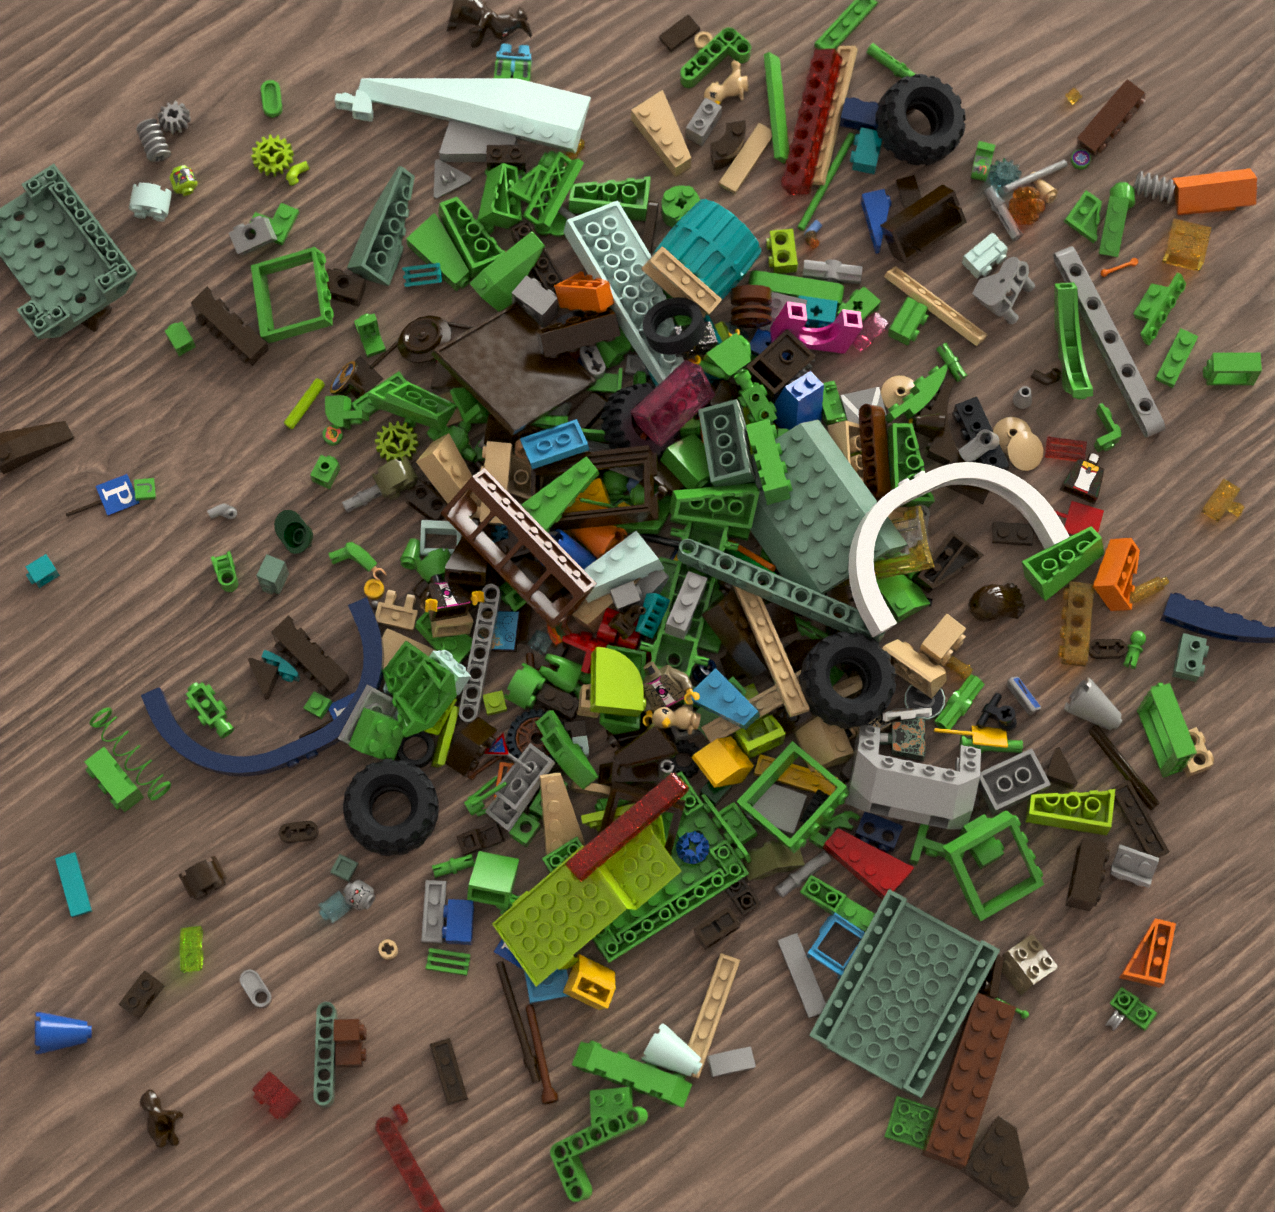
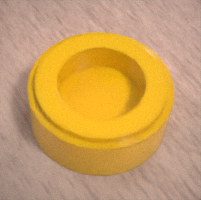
M370 579L365 583L364 592L369 599L377 600L383 596L385 589L380 580Z

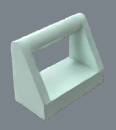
M421 520L420 555L427 556L428 552L439 549L425 548L426 534L457 535V544L462 535L449 521ZM449 549L450 554H452L455 549Z

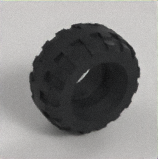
M915 74L911 77L906 76L892 85L878 103L879 107L875 114V121L878 124V136L883 139L885 149L887 151L891 150L895 154L894 157L900 161L906 160L908 164L916 166L920 164H925L926 166L934 164L950 154L958 146L961 137L964 135L966 115L965 109L961 108L960 105L962 100L959 95L954 94L953 88L948 83L943 84L940 82V78L935 76L927 77V75ZM907 108L916 109L926 116L930 124V135H922L912 129L906 117Z
M846 631L824 638L809 651L801 665L799 685H801L804 697L811 708L810 711L815 716H819L828 725L851 728L871 722L886 710L895 693L896 672L895 667L891 665L889 660L891 657L887 651H883L880 648V643L873 638L865 637L864 634L858 632L847 633ZM846 664L858 672L862 680V692L857 698H844L833 689L830 682V671L834 665Z
M383 759L381 762H373L367 765L366 768L357 772L352 778L344 794L343 814L351 835L365 849L383 856H400L407 854L415 848H419L431 836L438 820L439 803L431 780L419 767H415L410 762L404 760ZM387 792H400L409 799L411 804V811L407 819L395 826L379 824L372 813V806L376 799Z

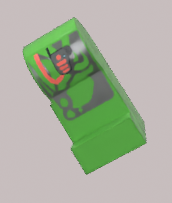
M978 141L971 178L986 181L995 149L994 144Z

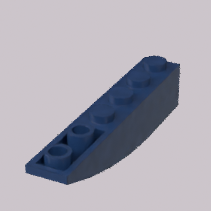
M1170 593L1160 621L1217 639L1249 643H1275V627L1264 626L1262 622L1257 620L1250 621L1244 619L1242 615L1237 613L1230 614L1224 612L1220 607L1207 606L1200 600H1189L1180 593Z

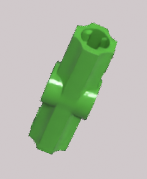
M971 674L960 689L953 693L946 703L947 706L934 722L940 729L951 730L958 719L964 716L973 704L972 701L985 684L982 680Z

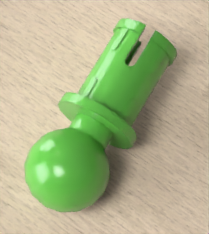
M1135 631L1130 636L1132 644L1127 646L1128 652L1123 663L1127 668L1131 665V669H1136L1139 655L1143 652L1140 646L1146 642V635L1141 631Z

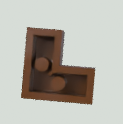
M334 1019L335 1065L337 1068L363 1067V1062L367 1059L366 1049H363V1040L367 1039V1029L360 1019Z

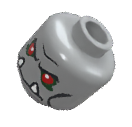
M356 880L353 883L349 882L343 891L345 893V902L359 911L369 909L376 897L374 889L361 880Z

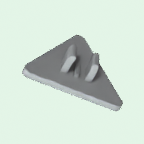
M439 159L435 160V199L472 181V178Z

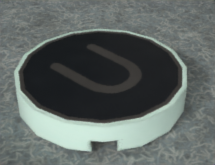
M910 685L905 693L904 704L906 708H932L931 717H915L916 719L925 718L927 721L941 713L945 705V695L940 688L931 699L916 687Z

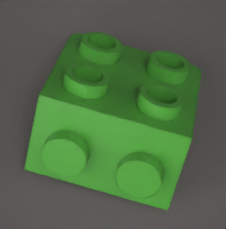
M453 388L450 390L452 399L457 405L465 423H487L488 413L490 412L465 388Z

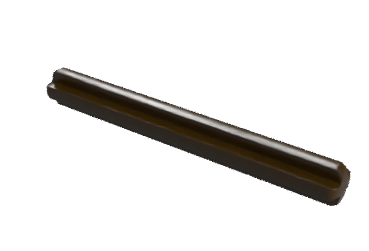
M1098 725L1093 726L1089 730V734L1124 778L1130 780L1136 793L1150 810L1156 808L1159 805L1156 797Z

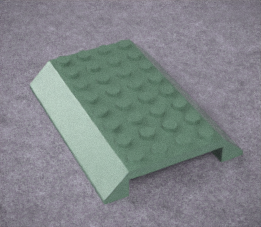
M814 420L800 423L775 439L776 444L780 443L783 455H779L781 462L785 461L788 473H785L786 480L790 479L793 491L789 492L791 499L767 505L754 455H751L756 481L749 483H755L760 494L752 527L749 530L783 578L818 593L825 594L849 578V553L855 531L865 514L877 501L821 422ZM888 516L883 522L875 541L873 562L887 553L892 556L908 546ZM797 597L799 602H804L803 598Z
M889 889L809 1036L826 1049L894 1087L922 1098L1000 949L983 940L979 942L907 903L905 897Z

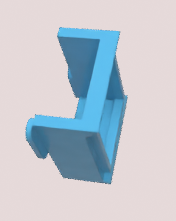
M834 913L833 916H828L820 928V935L806 956L809 959L811 957L829 968L838 975L837 978L840 980L856 948L844 966L818 950V946L835 922L859 939H862L865 932L837 913Z

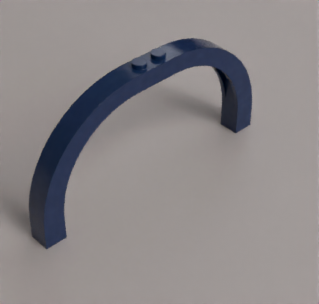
M367 597L348 605L359 630L363 645V670L358 688L342 713L322 729L280 748L259 755L230 756L220 754L199 745L184 733L177 723L165 694L160 687L141 695L154 726L166 742L183 758L205 770L223 775L257 776L271 773L287 766L292 768L299 765V761L307 758V760L317 757L319 752L341 741L338 737L365 687L369 685L379 690L384 670L383 639Z

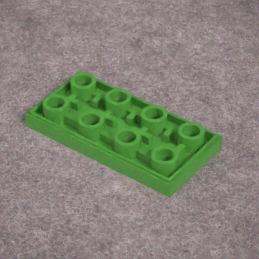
M897 1096L884 1137L923 1150L936 1108Z

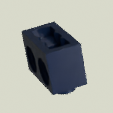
M864 811L854 837L877 846V849L885 853L889 851L893 853L903 826ZM870 825L873 827L874 832L867 834L864 832L863 827ZM889 833L892 835L893 840L887 842L882 838V835Z

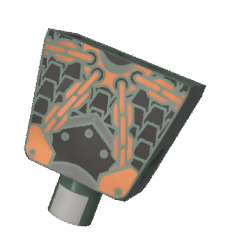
M925 718L893 722L891 733L880 732L879 745H891V755L923 761L925 758Z

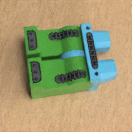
M501 44L500 50L497 51L494 79H512L513 76V79L530 82L532 58L529 46L520 45L518 53L511 52V45Z

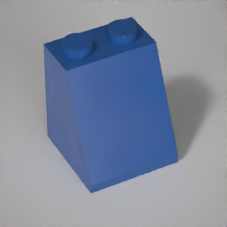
M811 371L785 386L774 403L777 410L775 412L777 419L774 420V423L780 429L791 430L800 423L814 420L821 422L824 384Z

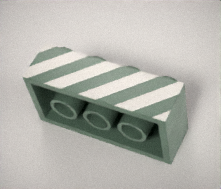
M737 399L698 409L710 481L713 486L739 485L756 481L744 412Z

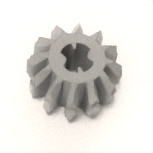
M174 101L173 105L167 102V107L161 106V112L158 113V119H160L158 122L165 132L170 130L171 134L174 135L177 130L179 133H182V128L188 129L187 123L191 122L190 112L183 103L178 105V102Z

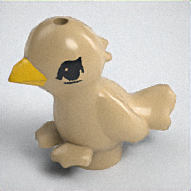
M733 60L731 62L732 74L726 78L722 85H719L718 81L712 83L705 90L704 99L706 97L720 105L726 97L739 95V99L743 101V92H748L747 76L740 75V63Z
M683 704L674 712L668 707L657 709L652 716V720L659 728L665 729L675 726L678 729L687 730V733L690 735L693 729H698L701 714L693 712V704Z

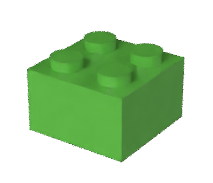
M363 708L348 746L361 753L382 760H394L404 737L402 733L403 725L394 717Z

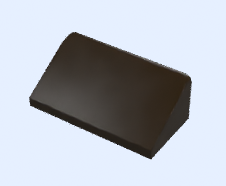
M526 602L516 610L521 613L518 644H528L532 607Z

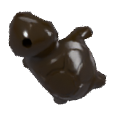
M148 1089L140 1098V1106L149 1112L147 1131L150 1137L155 1141L157 1148H163L169 1144L177 1146L179 1140L174 1133L175 1121L177 1118H183V1113L175 1110H162L160 1098L156 1095L155 1091Z

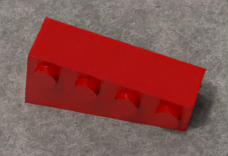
M839 828L823 846L826 852L882 900L889 889L895 892L914 870V867Z

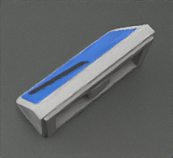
M1016 676L1008 679L1006 686L1030 717L1041 710L1042 707L1019 677Z

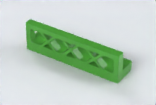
M557 152L523 217L539 229L550 227L584 162L580 159L571 160L562 152ZM561 159L567 166L564 171L559 172L558 162ZM552 175H556L557 184L551 188L549 179ZM547 191L548 201L542 204L540 195L542 192ZM535 207L539 209L540 216L538 219L530 215Z

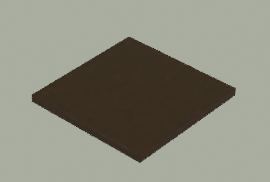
M517 302L434 349L431 354L512 435L591 388L597 381L567 352L560 353L555 358H545L540 351L536 330L542 327Z

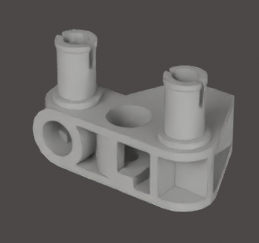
M1010 257L1003 263L999 273L979 279L972 294L984 307L999 317L1003 316L1008 324L1013 325L1019 319V316L1011 309L1022 288L1025 292L1032 291L1035 283L1028 277V264L1025 261H1020L1017 257ZM1010 290L1014 293L1011 296H1006V292L1009 293Z

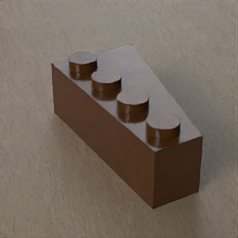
M1127 79L1077 137V143L1094 156L1098 153H1103L1108 146L1107 143L1119 134L1120 129L1144 105L1146 101L1145 92Z

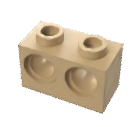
M1197 727L1188 731L1197 751L1194 757H1199L1203 765H1197L1192 758L1184 768L1187 778L1209 770L1214 762L1211 751H1207L1205 747L1204 735L1198 731Z

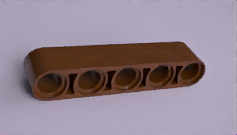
M863 404L859 409L858 415L864 484L876 500H880L891 491L885 412L880 406Z

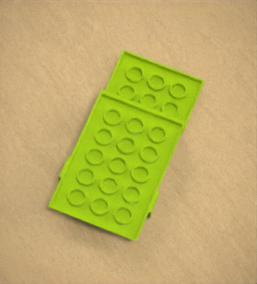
M635 809L594 846H581L533 889L526 891L512 903L513 906L494 921L492 925L534 985L537 986L557 968L558 970H563L575 965L579 959L573 955L626 909L637 910L677 876L681 869Z

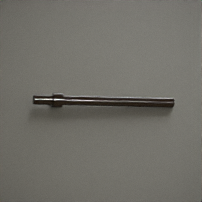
M498 962L496 967L525 1058L523 1062L525 1068H528L532 1084L538 1083L540 1078L536 1068L537 1061L535 1056L532 1055L504 962Z

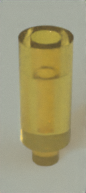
M1157 576L1136 586L1134 592L1130 593V597L1134 603H1137L1164 590V586L1169 584V580L1166 576L1161 579Z

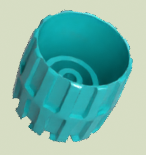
M701 199L672 227L654 251V253L663 246L722 300L744 278L761 254L759 242L750 229L729 210L707 199Z

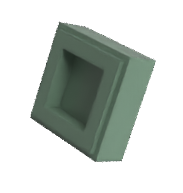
M339 854L330 873L350 882L358 862Z

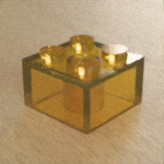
M1173 219L1169 228L1162 263L1200 272L1204 264L1212 227Z

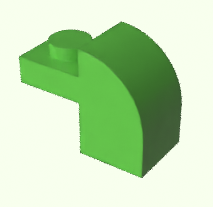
M344 395L325 396V413L329 421L334 425L351 430V424L362 425V422L369 421V413L363 410L351 411V398Z

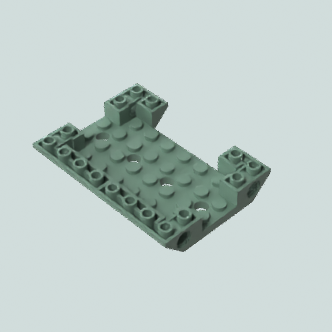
M52 164L21 184L25 193L0 208V257L32 299L19 307L17 311L38 339L61 337L125 295L137 276V272L56 165ZM18 215H25L23 220H15ZM45 242L42 248H36L37 243ZM60 269H65V270H66L63 275H61V276L56 275V272H57L58 270H60ZM79 297H86L83 303L76 302Z

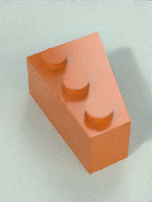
M1132 538L1110 539L1097 577L1094 580V589L1110 611L1132 610V604L1129 603L1130 593L1134 592L1135 586L1132 585L1133 574H1137L1140 553Z

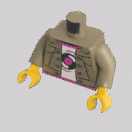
M653 661L643 667L647 673L643 681L644 698H646V708L644 710L646 715L643 717V724L645 726L650 725L649 718H652V712L661 707H669L684 699L686 704L691 705L693 704L692 696L694 700H699L700 695L692 691L694 688L686 673L675 668L673 669L670 665L658 669Z

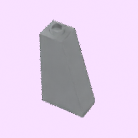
M450 119L439 151V157L443 162H486L487 145L519 144H517V136Z

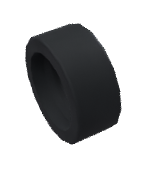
M425 731L409 737H403L397 757L400 761L404 760L410 762L415 767L423 768L433 759L435 753L434 741L430 734ZM411 737L422 738L427 744V752L419 760L409 759L404 754V743Z

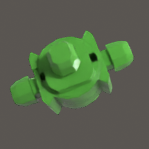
M462 420L457 425L458 428L454 425H451L450 428L446 426L443 432L431 427L429 428L427 435L433 441L449 433L462 458L470 462L475 461L478 455L471 448V445L468 444V433L471 429V423H465Z

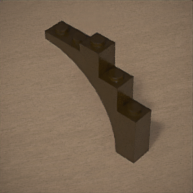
M948 377L945 383L942 382L936 392L939 394L937 399H932L928 409L923 407L921 413L917 412L912 422L915 424L914 431L931 438L926 447V450H928L927 458L942 465L966 462L959 454L948 424V401L955 381ZM941 413V415L946 416L945 431L935 432L916 427L917 416ZM971 485L945 486L981 504L984 503L989 493L987 489Z

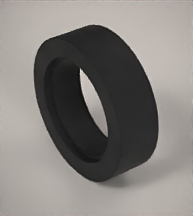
M675 297L657 303L646 313L643 320V331L653 350L661 354L673 355L691 349L701 340L705 332V322L695 302L687 298ZM684 315L692 319L690 326L678 335L664 337L656 333L657 327L670 317Z

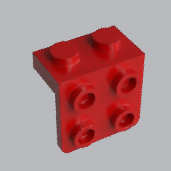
M581 631L579 634L570 633V635L562 637L563 642L586 652L581 671L587 674L591 673V653L596 647L606 648L609 645V642L592 637L591 633Z

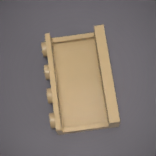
M663 246L641 268L646 275L672 298H687L695 302L703 318L706 314L709 315L722 300Z

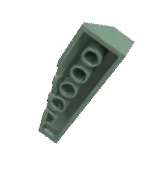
M398 166L377 200L360 234L347 267L351 272L362 276L365 280L385 286L390 285L403 252L401 244L402 238L406 233L404 225L405 219L409 215L408 201L411 200L415 178L413 174L402 166Z

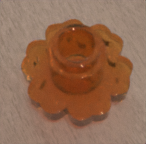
M1018 187L1013 191V198L1009 200V212L1013 213L1012 217L1018 225H1033L1038 221L1039 214L1044 211V201L1039 198L1040 193L1034 187Z

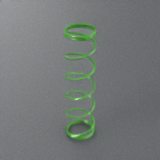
M104 708L91 718L89 724L91 727L105 726L101 735L103 741L111 742L117 740L113 748L115 756L129 754L124 768L129 771L141 768L136 777V783L138 785H147L154 782L149 788L148 798L152 801L163 796L171 787L169 781L161 783L152 791L151 789L164 774L147 783L141 784L138 782L140 773L152 760L134 769L126 767L128 759L140 745L124 754L118 755L115 753L116 745L129 731L115 739L104 740L103 734L106 728L117 719V716L105 724H100L110 717L112 709ZM109 711L102 719L93 723L100 715ZM166 786V788L163 791L153 796L158 790Z

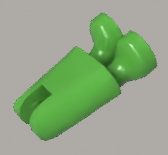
M547 653L545 661L556 666L557 669L553 671L541 666L539 673L568 694L574 692L576 698L579 699L582 685L578 684L577 681L580 680L585 685L590 684L591 673L582 672L581 664Z

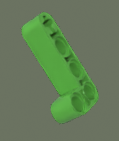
M731 27L724 28L681 68V85L685 88H693L728 55L738 63L748 62L751 56V44L735 29ZM717 50L719 51V53H713L711 51ZM739 50H745L746 52L740 53ZM703 62L706 65L701 66L698 63Z

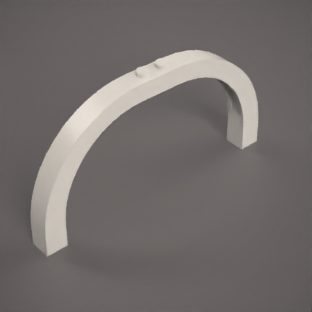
M963 462L944 465L927 473L921 471L913 476V480L907 478L899 482L897 488L882 497L865 514L855 531L850 547L848 567L850 587L856 607L872 637L889 630L897 624L880 593L875 577L873 558L878 532L887 516L896 508L933 490L949 485L981 487L1009 501L1028 520L1044 549L1070 536L1046 499L1018 476L1004 469L982 463Z

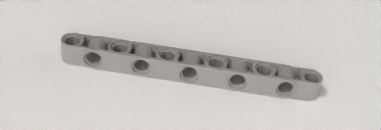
M1073 246L1054 253V262L1064 282H1074L1078 288V310L1141 432L1147 438L1164 431L1165 423L1076 250ZM1071 272H1075V273H1077L1079 276L1074 277V276H1072L1070 273H1071ZM1092 305L1096 309L1090 310L1087 306ZM1104 339H1110L1113 343L1109 344ZM1122 372H1127L1130 377H1124ZM1139 406H1145L1148 411H1142Z

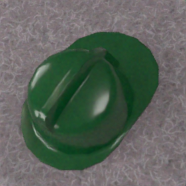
M292 510L280 512L275 518L274 528L286 549L290 553L300 554L306 548L312 547V529L303 521L300 515Z

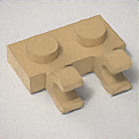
M388 590L385 603L378 602L375 614L378 624L414 631L418 616V610H413L416 603L415 595L407 594L405 606L400 607L394 605L397 596L396 591Z

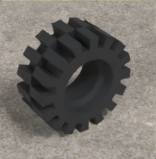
M679 740L678 743L674 742L679 754L688 753L692 757L700 750L698 746H695V743H689V740H685V742ZM677 755L672 759H668L674 765L672 776L682 771L684 776L690 779L700 769L693 759L687 767H681L676 763Z
M818 789L803 813L800 822L805 823L830 795Z

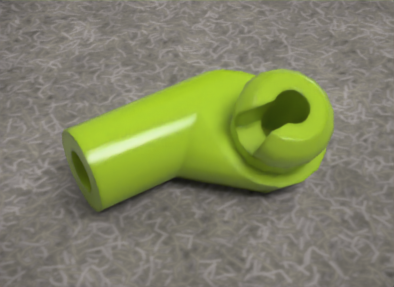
M306 161L296 164L289 169L286 174V180H288L289 185L297 184L299 182L297 176L302 172L310 170Z

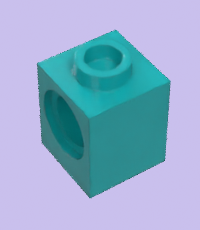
M47 554L25 566L29 572L26 574L32 585L36 583L39 588L60 576Z

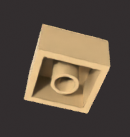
M946 614L924 640L919 654L923 653L934 665L945 666L951 659L953 650L957 651L964 643L966 628L949 614Z

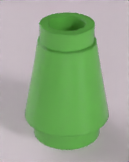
M415 538L409 539L400 557L402 567L410 570L416 569L415 561L420 558V540Z

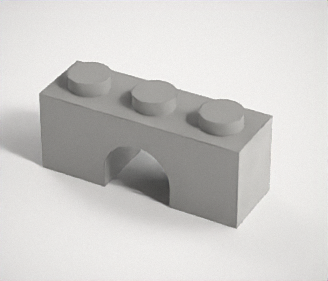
M688 571L667 620L665 633L682 640L685 639L696 606L700 604L707 585L706 577Z

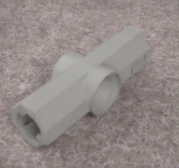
M833 259L826 260L825 262L804 260L802 278L819 279L834 283L861 284L863 266L846 265Z

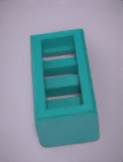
M646 593L643 603L646 612L640 615L635 631L648 638H653L670 600L657 593Z

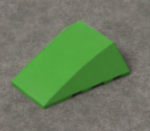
M408 641L403 643L383 670L388 691L393 695V706L397 708L399 713L397 715L398 721L404 728L402 730L404 737H409L432 728L457 696L454 674Z

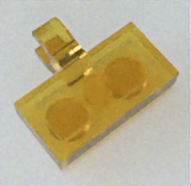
M1223 479L1201 512L1217 522L1220 521L1227 510L1236 517H1240L1245 507L1238 502H1233L1241 489Z

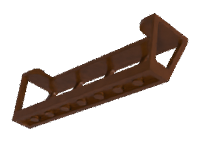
M485 468L473 475L441 512L451 525L552 629L574 614L597 585ZM472 492L490 509L489 515L479 526L470 519L477 511V504L470 497ZM495 516L519 540L507 555L482 531ZM523 545L547 568V571L535 584L510 560ZM553 574L573 595V599L570 601L567 598H559L552 603L538 588Z

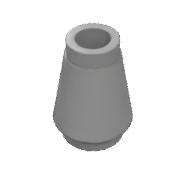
M1028 386L1021 387L1013 395V403L1016 407L1025 409L1031 405L1032 395L1031 389Z

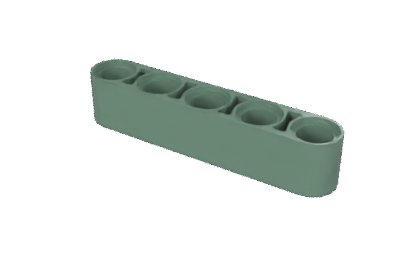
M330 1002L319 1004L316 1012L313 1096L315 1102L322 1108L330 1107L335 1099L336 1043L334 1042V1019H337V1010ZM325 1008H331L333 1011L331 1016L323 1017L322 1011ZM324 1029L332 1031L329 1038L324 1039L321 1037V1032ZM323 1050L331 1051V1056L327 1060L320 1058ZM323 1071L330 1072V1078L326 1081H321L319 1078ZM322 1092H328L330 1097L328 1101L320 1102L319 1095Z

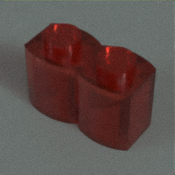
M270 1071L252 1089L256 1093L253 1097L261 1105L265 1102L271 1107L268 1111L276 1119L281 1117L285 1120L301 1102Z

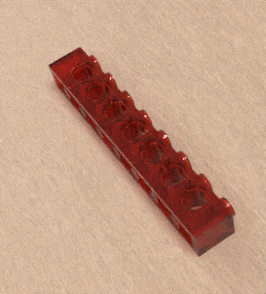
M835 48L816 49L811 58V66L806 78L805 90L802 94V103L798 110V119L794 127L788 159L785 163V172L781 179V186L789 195L810 194L843 60Z

